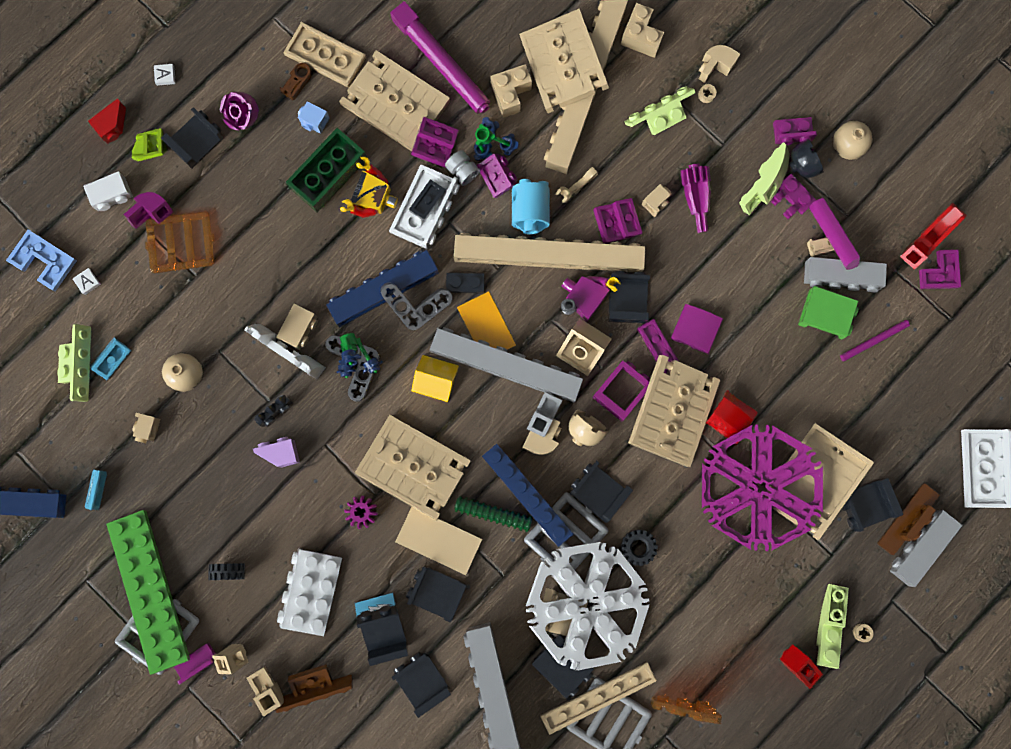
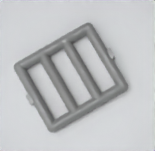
M568 492L564 493L552 507L571 532L584 544L600 542L609 531L592 514L591 510L587 507L585 508ZM567 502L599 530L592 539L560 511ZM537 523L524 538V541L541 556L540 559L542 561L548 557L553 562L554 558L534 540L541 531L549 537L539 523ZM565 542L560 548H566L570 546ZM590 552L570 556L573 559L570 565L574 570Z
M174 599L173 603L176 612L189 621V624L182 632L186 641L198 625L199 618L182 607L180 601ZM132 615L115 639V644L132 655V660L147 666L144 654L125 641L131 630L138 634ZM165 670L158 672L156 674L161 675L164 673Z
M598 677L595 678L587 691L605 683V681ZM628 696L620 699L619 701L626 705L604 742L599 741L593 735L612 704L598 711L587 731L576 726L578 721L566 727L569 731L597 749H612L610 748L611 744L633 709L643 715L623 748L633 749L636 743L639 744L642 739L641 734L652 717V712Z

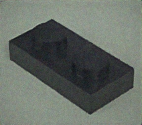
M430 179L409 208V212L425 222L446 193V189Z
M447 273L446 289L450 293L484 294V274Z

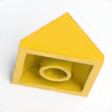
M422 355L415 370L411 391L448 402L459 366Z

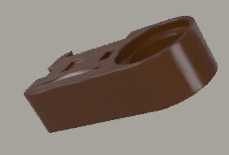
M306 63L297 64L290 72L291 77L283 88L280 87L281 93L291 100L296 99L312 76L310 67ZM302 68L308 70L307 75L304 77L298 75V71Z

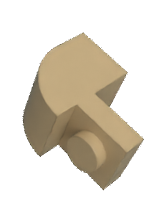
M724 45L710 48L702 60L704 63L699 70L701 72L699 80L705 83L714 69L727 76L737 62L740 53Z
M553 419L545 437L530 431L522 449L535 455H546L554 451L559 443L552 439L553 437L557 439L562 429L558 427L560 422Z
M266 666L247 677L249 684L256 694L253 699L263 716L283 704L284 699L277 682H274Z

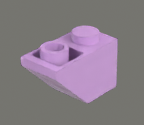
M288 437L277 439V443L270 444V442L260 443L258 448L253 449L255 454L277 467L300 463L295 440Z

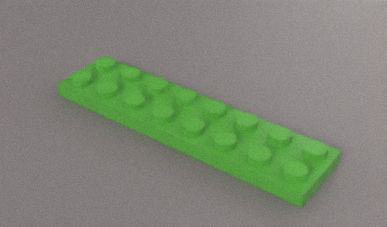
M142 510L107 523L106 525L150 675L190 661L147 512Z

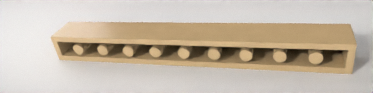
M601 0L598 7L600 14L595 16L592 27H595L593 33L589 32L603 71L624 16L628 0ZM595 78V79L591 80V82H594V81L599 80V79H598V78ZM595 94L562 107L565 111L563 116L559 115L556 126L559 128L557 133L553 132L550 140V143H552L551 150L547 149L544 156L547 168L567 174Z
M460 233V235H455V262L625 271L631 273L643 272L645 247L640 246L638 243H631L628 246L622 245L619 242H611L610 244H603L601 241L584 243L583 240L565 242L564 239L546 241V238L541 237L529 240L524 236H518L516 239H513L506 235H498L497 238L490 237L487 234L471 236L469 233Z

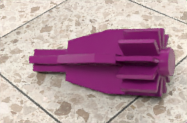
M700 164L689 165V168L681 171L682 186H684L685 197L691 215L696 217L697 232L702 233L708 231L706 213L710 212L709 166L702 167Z

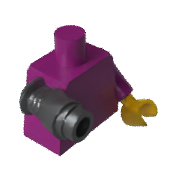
M582 276L576 284L567 277L561 286L570 292L561 303L563 313L571 315L577 312L588 322L610 291L608 288L616 292L618 289L613 285L616 283L621 284L620 281L615 277L609 279L599 276Z

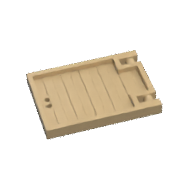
M580 9L519 34L547 113L553 112V106L558 104L562 108L596 94L595 89L602 87L603 91L609 88ZM595 78H598V79H599V80H596V81H594V82H591V80H593V79H595Z
M376 50L373 54L374 61L372 63L367 62L348 88V97H342L339 101L340 105L412 151L423 116L437 121L450 103V98ZM380 64L383 65L382 69L378 68ZM355 99L358 100L356 105L353 103Z
M659 355L628 443L683 466L691 467L720 379L715 377L708 379V374L676 360L669 362V357Z
M389 415L355 474L437 521L440 513H438L439 509L445 507L463 476L461 471L464 466L467 468L471 461ZM453 460L458 462L455 468L450 466ZM429 500L434 502L432 508L426 506Z
M815 423L802 440V443L812 448L806 452L807 456L811 452L816 453L811 457V462L817 463L821 461L819 466L814 467L815 470L823 466V512L814 509V511L820 513L821 517L813 515L810 518L811 522L817 519L821 522V525L819 527L815 525L814 527L809 525L808 522L806 523V526L811 528L812 530L810 531L814 533L812 537L819 540L874 462ZM797 449L787 462L795 459L798 456ZM806 475L783 487L784 490L807 503L814 500V478L811 475ZM776 507L772 508L798 526L796 519Z

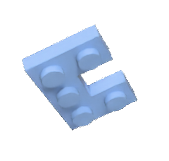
M30 230L26 231L6 260L23 272L26 271L35 257L48 264L37 281L55 292L77 262V260Z

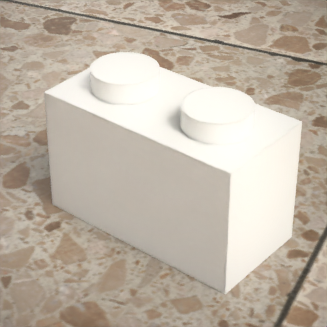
M119 171L83 186L91 206L97 211H106L110 209V206L125 203L129 198L133 197L126 178Z

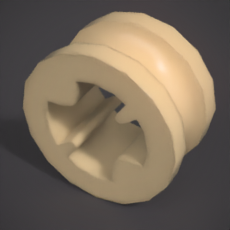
M710 84L702 86L698 93L700 101L710 103L717 93L715 87ZM707 90H709V91H710L709 94H712V95H709L708 97H706V96H705V93H703V92H706Z
M857 624L853 628V636L858 641L869 642L873 638V630L869 625ZM863 627H865L864 630L867 631V635L861 638L862 635H859V631H862Z

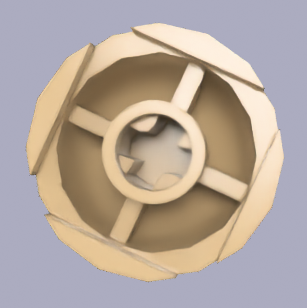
M849 121L841 125L834 133L832 139L834 149L840 153L839 155L842 158L848 160L858 159L870 149L873 140L869 127L859 121Z
M184 353L174 354L169 357L162 368V376L166 384L172 389L181 392L194 389L193 387L200 383L203 375L200 362L193 356Z
M576 410L569 421V432L573 437V442L579 446L583 444L594 446L600 443L608 433V431H605L606 427L595 417L590 416L589 418L584 416L586 412Z

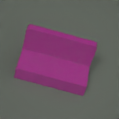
M209 643L190 654V661L174 666L181 678L177 681L179 685L214 663L212 655L216 653Z

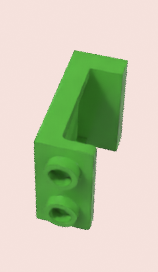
M814 286L808 292L798 325L802 327L811 326L838 335L839 339H844L852 332L853 325L851 323L859 310L857 307L858 301Z

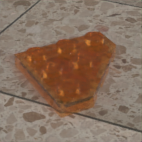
M657 695V698L651 697L653 709L662 710L663 707L666 711L675 715L685 717L686 714H689L688 717L697 721L721 724L722 715L712 705H709V702L697 700V703H692L686 698H677V701L669 700V696Z

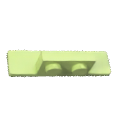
M687 86L678 89L676 94L661 98V102L646 106L645 110L640 113L631 114L629 119L624 121L625 125L632 127L646 120L653 135L660 133L686 119L680 101L696 93L695 89Z
M79 324L73 325L72 343L59 345L58 383H70L71 401L88 402L91 327Z

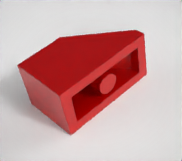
M117 98L88 120L90 125L107 144L117 140L119 135L123 133L126 107Z
M793 644L783 652L780 658L782 663L809 689L823 675L813 661Z

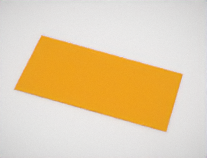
M489 291L457 307L474 341L483 340L488 342L490 347L496 348L500 346L507 350L516 346Z

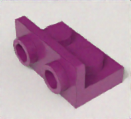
M811 117L775 120L773 122L775 144L785 143L788 146L806 139L812 142L817 136V132L813 131Z
M495 153L479 163L477 167L480 169V173L493 197L498 198L517 184V177L509 170L507 159L503 155Z

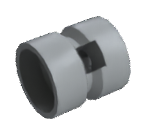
M464 150L453 154L445 163V167L450 173L456 174V178H458L461 186L470 183L480 172V169L474 162H469L470 157Z

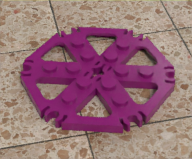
M751 425L716 444L713 447L719 451L718 453L714 450H709L714 455V459L711 461L706 458L704 459L707 464H710V467L702 463V508L710 505V508L705 509L703 513H713V518L708 520V522L712 523L717 519L718 522L711 526L750 550L751 543L755 542V551H757L759 543H763L765 551H768V543L771 542L772 551L809 532L812 529L806 526V523L808 522L809 525L814 527L816 525L811 522V516L821 517L820 513L814 511V509L823 512V466L816 470L814 468L819 466L821 461L817 463L811 462V457L816 453L811 452L807 456L806 452L812 448L778 428L772 426V433L770 434L769 425H766L765 432H759L758 425H755L756 433H752ZM742 439H750L752 442V470L730 458L726 453L727 448ZM780 439L797 449L798 456L795 459L772 470V442L774 440ZM717 472L741 487L718 500H714L710 496V476ZM806 475H811L814 478V500L807 503L784 490L783 487ZM752 481L759 484L765 482V487L772 493L770 494L767 491L759 493L758 487ZM752 504L751 533L744 536L727 526V517ZM772 505L796 519L798 526L780 537H775L772 534Z

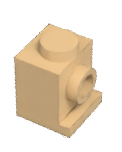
M660 184L643 200L642 206L656 217L659 211L669 204L668 199L672 193L667 187H663Z
M136 413L135 417L139 418L133 425L135 441L147 443V440L154 441L161 419Z
M231 644L220 653L212 655L218 674H233L248 663L243 644Z

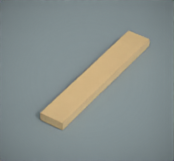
M645 662L540 716L550 735L657 680L648 662Z

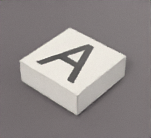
M173 64L154 66L155 84L157 86L175 84Z
M89 268L73 278V281L84 295L101 285Z

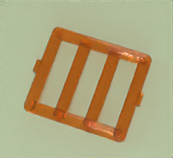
M208 212L168 216L160 224L152 218L146 220L147 242H145V249L149 254L150 271L152 273L206 267L214 264L212 247L214 235L211 234ZM202 219L206 259L195 260L191 221ZM183 222L187 261L176 263L172 223ZM165 224L168 264L157 265L154 226Z

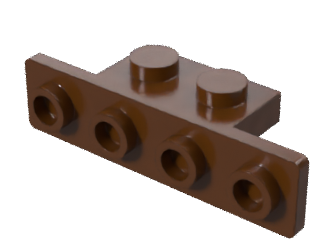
M922 484L903 508L902 512L904 515L897 517L877 544L889 554L895 555L905 541L918 539L922 534L921 529L924 525L929 524L934 518L933 514L936 510L931 506L938 499L939 494L927 484Z
M326 664L288 676V683L293 693L283 696V704L276 708L275 711L276 713L286 712L301 705H308L319 699H326L338 693H345L353 688L352 675H347L332 680Z

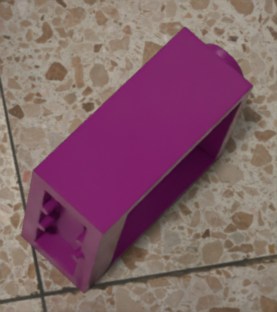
M623 360L592 397L621 422L646 394L650 378L644 373L639 374L631 362H624ZM621 369L625 370L644 386L625 411L602 393Z

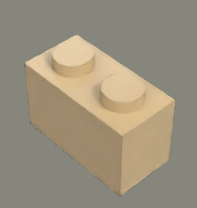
M293 304L276 338L300 350L306 346L309 337H307L309 332L315 329L318 320H316L317 316Z

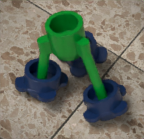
M484 117L475 132L477 141L474 145L475 160H480L491 156L492 144L490 142L492 140L500 142V148L505 151L504 154L510 156L512 151L518 149L519 142L515 140V135L512 133L504 136L502 139L497 137L495 132L500 126L499 122L491 121L489 117Z
M354 333L341 336L342 359L339 360L340 365H338L336 373L341 374V377L348 378L352 376V372L356 371L354 365L357 364L358 359H361V354L356 352V346L360 348L367 360L363 364L365 368L363 373H377L380 369L379 365L383 364V361L379 362L376 357L371 359L363 347L361 339L356 338Z

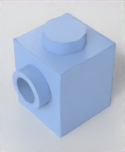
M306 102L305 106H302L298 112L301 126L306 130H314L320 134L329 120L327 111L309 102Z

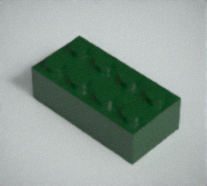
M336 128L286 181V184L290 190L318 213L359 169L356 164L360 163L363 165L364 161L360 157L367 158L366 153L341 130Z

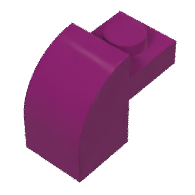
M145 192L134 197L136 204L123 215L137 229L150 217L160 224L173 211L161 196L153 192Z

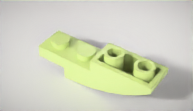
M785 143L776 148L772 156L761 165L759 169L761 178L754 183L751 190L739 202L743 211L748 215L754 211L761 201L768 204L780 188L786 175L790 153Z
M828 584L817 634V665L834 669L839 668L842 629L846 624L849 591L847 587Z

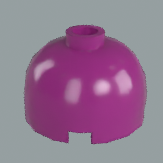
M231 92L226 94L221 101L220 111L224 114L225 119L223 120L229 128L243 130L256 122L259 109L258 104L251 95L245 92Z

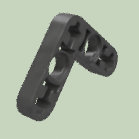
M387 282L381 287V294L385 301L410 330L420 328L452 301L451 293L445 288H440L416 307H413L394 283ZM394 288L393 293L398 298L393 301L390 294L385 295L387 293L386 289ZM440 294L446 295V301L440 300L437 302L440 299ZM433 299L437 302L439 307H436L435 303L432 301ZM401 301L407 304L406 309L398 311L396 305ZM427 304L433 306V311L429 314L423 312V307ZM410 313L413 318L417 317V323H410L406 314Z
M330 336L326 341V348L331 353L341 356L342 349L339 347L332 349L333 347L330 345L331 342L338 340L337 343L340 345V337ZM363 345L368 355L373 353V356L379 361L380 357L377 351ZM356 346L358 348L357 354H361V359L357 361L358 365L348 389V396L351 400L360 402L366 397L374 373L370 374L369 372V377L366 380L359 379V372L365 370L362 364L367 362L360 348ZM358 381L361 384H366L365 387H360L359 391L362 395L354 398L355 395L352 391L357 390L359 386L355 382Z

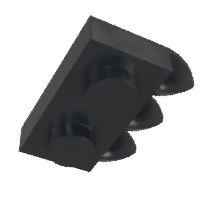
M281 395L277 397L275 403L268 405L264 412L257 414L254 420L259 426L268 427L276 421V416L280 413H286L291 408L290 405L293 402L288 396Z

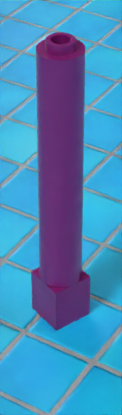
M404 1L390 12L392 21L405 36H409L477 114L485 113L490 108V100L419 21V17Z

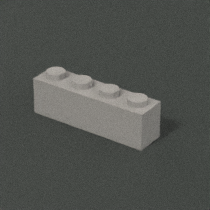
M810 257L805 261L804 284H810L811 287L827 285L831 289L848 287V290L857 291L861 288L867 289V292H878L886 286L887 264L859 261L858 267L846 270L841 260Z
M936 510L933 514V520L921 529L922 534L920 537L912 542H908L903 548L904 553L892 562L893 567L890 569V572L907 586H917L962 527L958 521L944 510Z

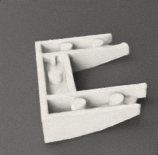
M253 324L245 328V331L316 380L326 368L307 355H300L296 351L290 353L286 350L287 345L279 340L276 342L277 334L261 324Z

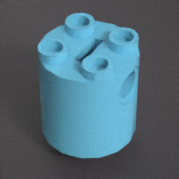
M521 179L520 184L512 187V226L521 229L525 234H537L550 225L549 183L546 181L536 183L531 182L529 179Z

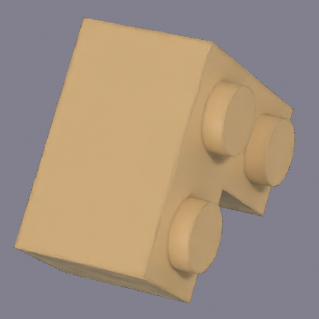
M636 3L623 34L621 45L655 58L664 32L648 26L654 9Z
M526 64L491 76V87L503 118L519 113L521 104L517 94L532 89V80Z

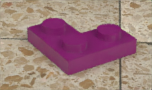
M958 250L937 251L938 269L919 270L920 289H951L961 287Z

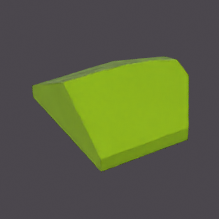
M162 128L136 135V142L132 149V159L142 161L162 156L167 152L166 143L161 139L164 135Z

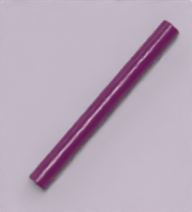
M904 320L841 354V360L844 362L910 326L909 322Z

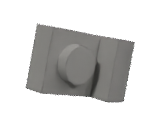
M545 391L527 429L545 437L563 399Z

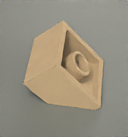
M579 318L556 356L588 376L610 343L611 338Z

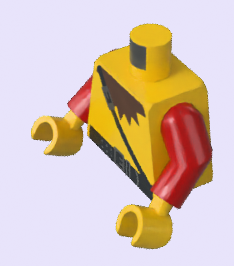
M360 157L364 161V166L360 163L356 165L358 168H365L366 170L361 173L352 199L342 201V203L347 204V208L341 207L340 210L342 212L350 211L354 215L366 218L375 216L377 213L382 214L385 205L395 208L398 198L389 195L391 189L388 185V180L380 170L370 164L368 158Z

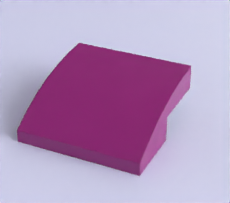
M423 116L411 155L446 168L445 163L450 158L458 130Z
M632 198L615 201L613 204L593 209L603 244L625 240L642 234Z
M685 304L671 339L688 345L692 349L709 354L723 318Z

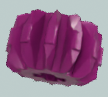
M361 496L359 502L357 497H353L355 504L347 503L351 510L345 509L344 512L350 513V516L345 518L347 521L353 519L350 526L353 527L357 523V528L361 529L362 524L366 528L369 527L368 520L375 523V519L371 516L378 515V512H372V509H375L377 505L369 506L372 502L371 498L365 502V496ZM358 508L366 510V513H363L364 517L357 515V511L359 512Z

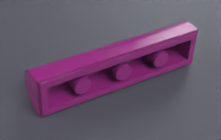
M824 198L816 200L809 209L846 270L858 267L860 255Z

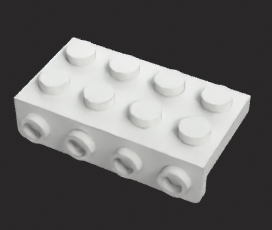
M420 165L389 232L428 249L429 244L433 245L436 239L435 232L437 228H441L444 222L443 215L445 211L448 212L452 205L450 200L453 194L456 195L459 190L458 178H451L424 165ZM431 179L445 188L446 193L424 222L409 212V208Z
M1011 429L961 430L965 507L1011 508Z
M298 548L297 552L293 553L291 564H294L292 572L289 571L286 582L289 583L288 591H284L282 597L284 608L283 611H279L277 618L280 628L324 636L342 561L341 557Z

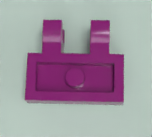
M792 174L782 182L778 189L779 192L771 199L774 206L784 198L792 204L783 213L787 219L797 211L802 215L816 201Z

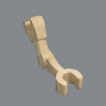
M593 167L590 168L569 189L562 186L555 194L563 195L564 199L562 202L566 203L573 193H578L584 185L598 175V172Z

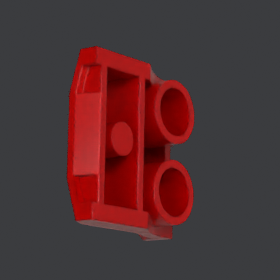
M727 390L721 402L718 403V407L707 419L706 423L724 437L729 438L748 428L758 412Z

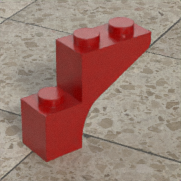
M951 203L925 227L920 236L905 249L900 257L915 270L967 215L954 203Z

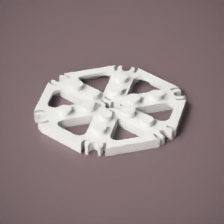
M590 543L556 549L558 552L552 551L554 561L551 562L547 557L541 562L526 606L534 605V608L526 609V612H533L535 615L533 619L528 620V623L537 622L536 625L529 627L557 663L561 662V665L566 666L567 661L570 659L572 662L571 669L582 670L621 662L619 658L625 660L626 657L623 655V650L626 649L632 653L633 648L636 649L650 605H642V603L649 601V598L643 599L641 597L643 591H648L647 588H639L641 585H646L619 549L610 547L609 552H606V543ZM590 552L593 554V559L584 583L570 565L569 557L574 554ZM619 564L631 578V586L604 592L613 565ZM552 575L569 598L542 602L540 594L546 577ZM587 600L592 603H597L596 605L590 607V611L588 610V608H579V606L586 604ZM628 608L636 609L637 617L631 634L625 635L608 612ZM572 619L562 648H559L546 633L545 627L548 623ZM592 628L609 648L610 652L607 656L593 659L585 657L584 651Z

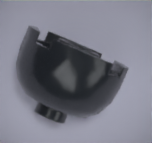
M809 139L800 142L794 147L791 153L792 161L789 162L794 173L798 172L800 176L805 178H812L824 173L820 159L814 149L811 148L813 145Z

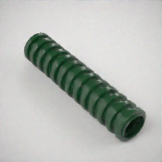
M461 495L457 498L454 508L455 512L461 511V514L467 513V516L471 514L474 518L478 516V519L484 518L485 521L488 519L491 523L495 521L496 524L502 523V526L508 525L507 527L509 528L510 526L513 529L519 528V531L525 530L526 533L530 530L533 520L532 516L526 517V514L520 515L519 512L517 514L514 513L515 511L509 512V509L505 511L502 507L499 509L497 506L492 507L491 504L485 505V502L481 504L478 500L474 502V499L468 500V497L464 499Z

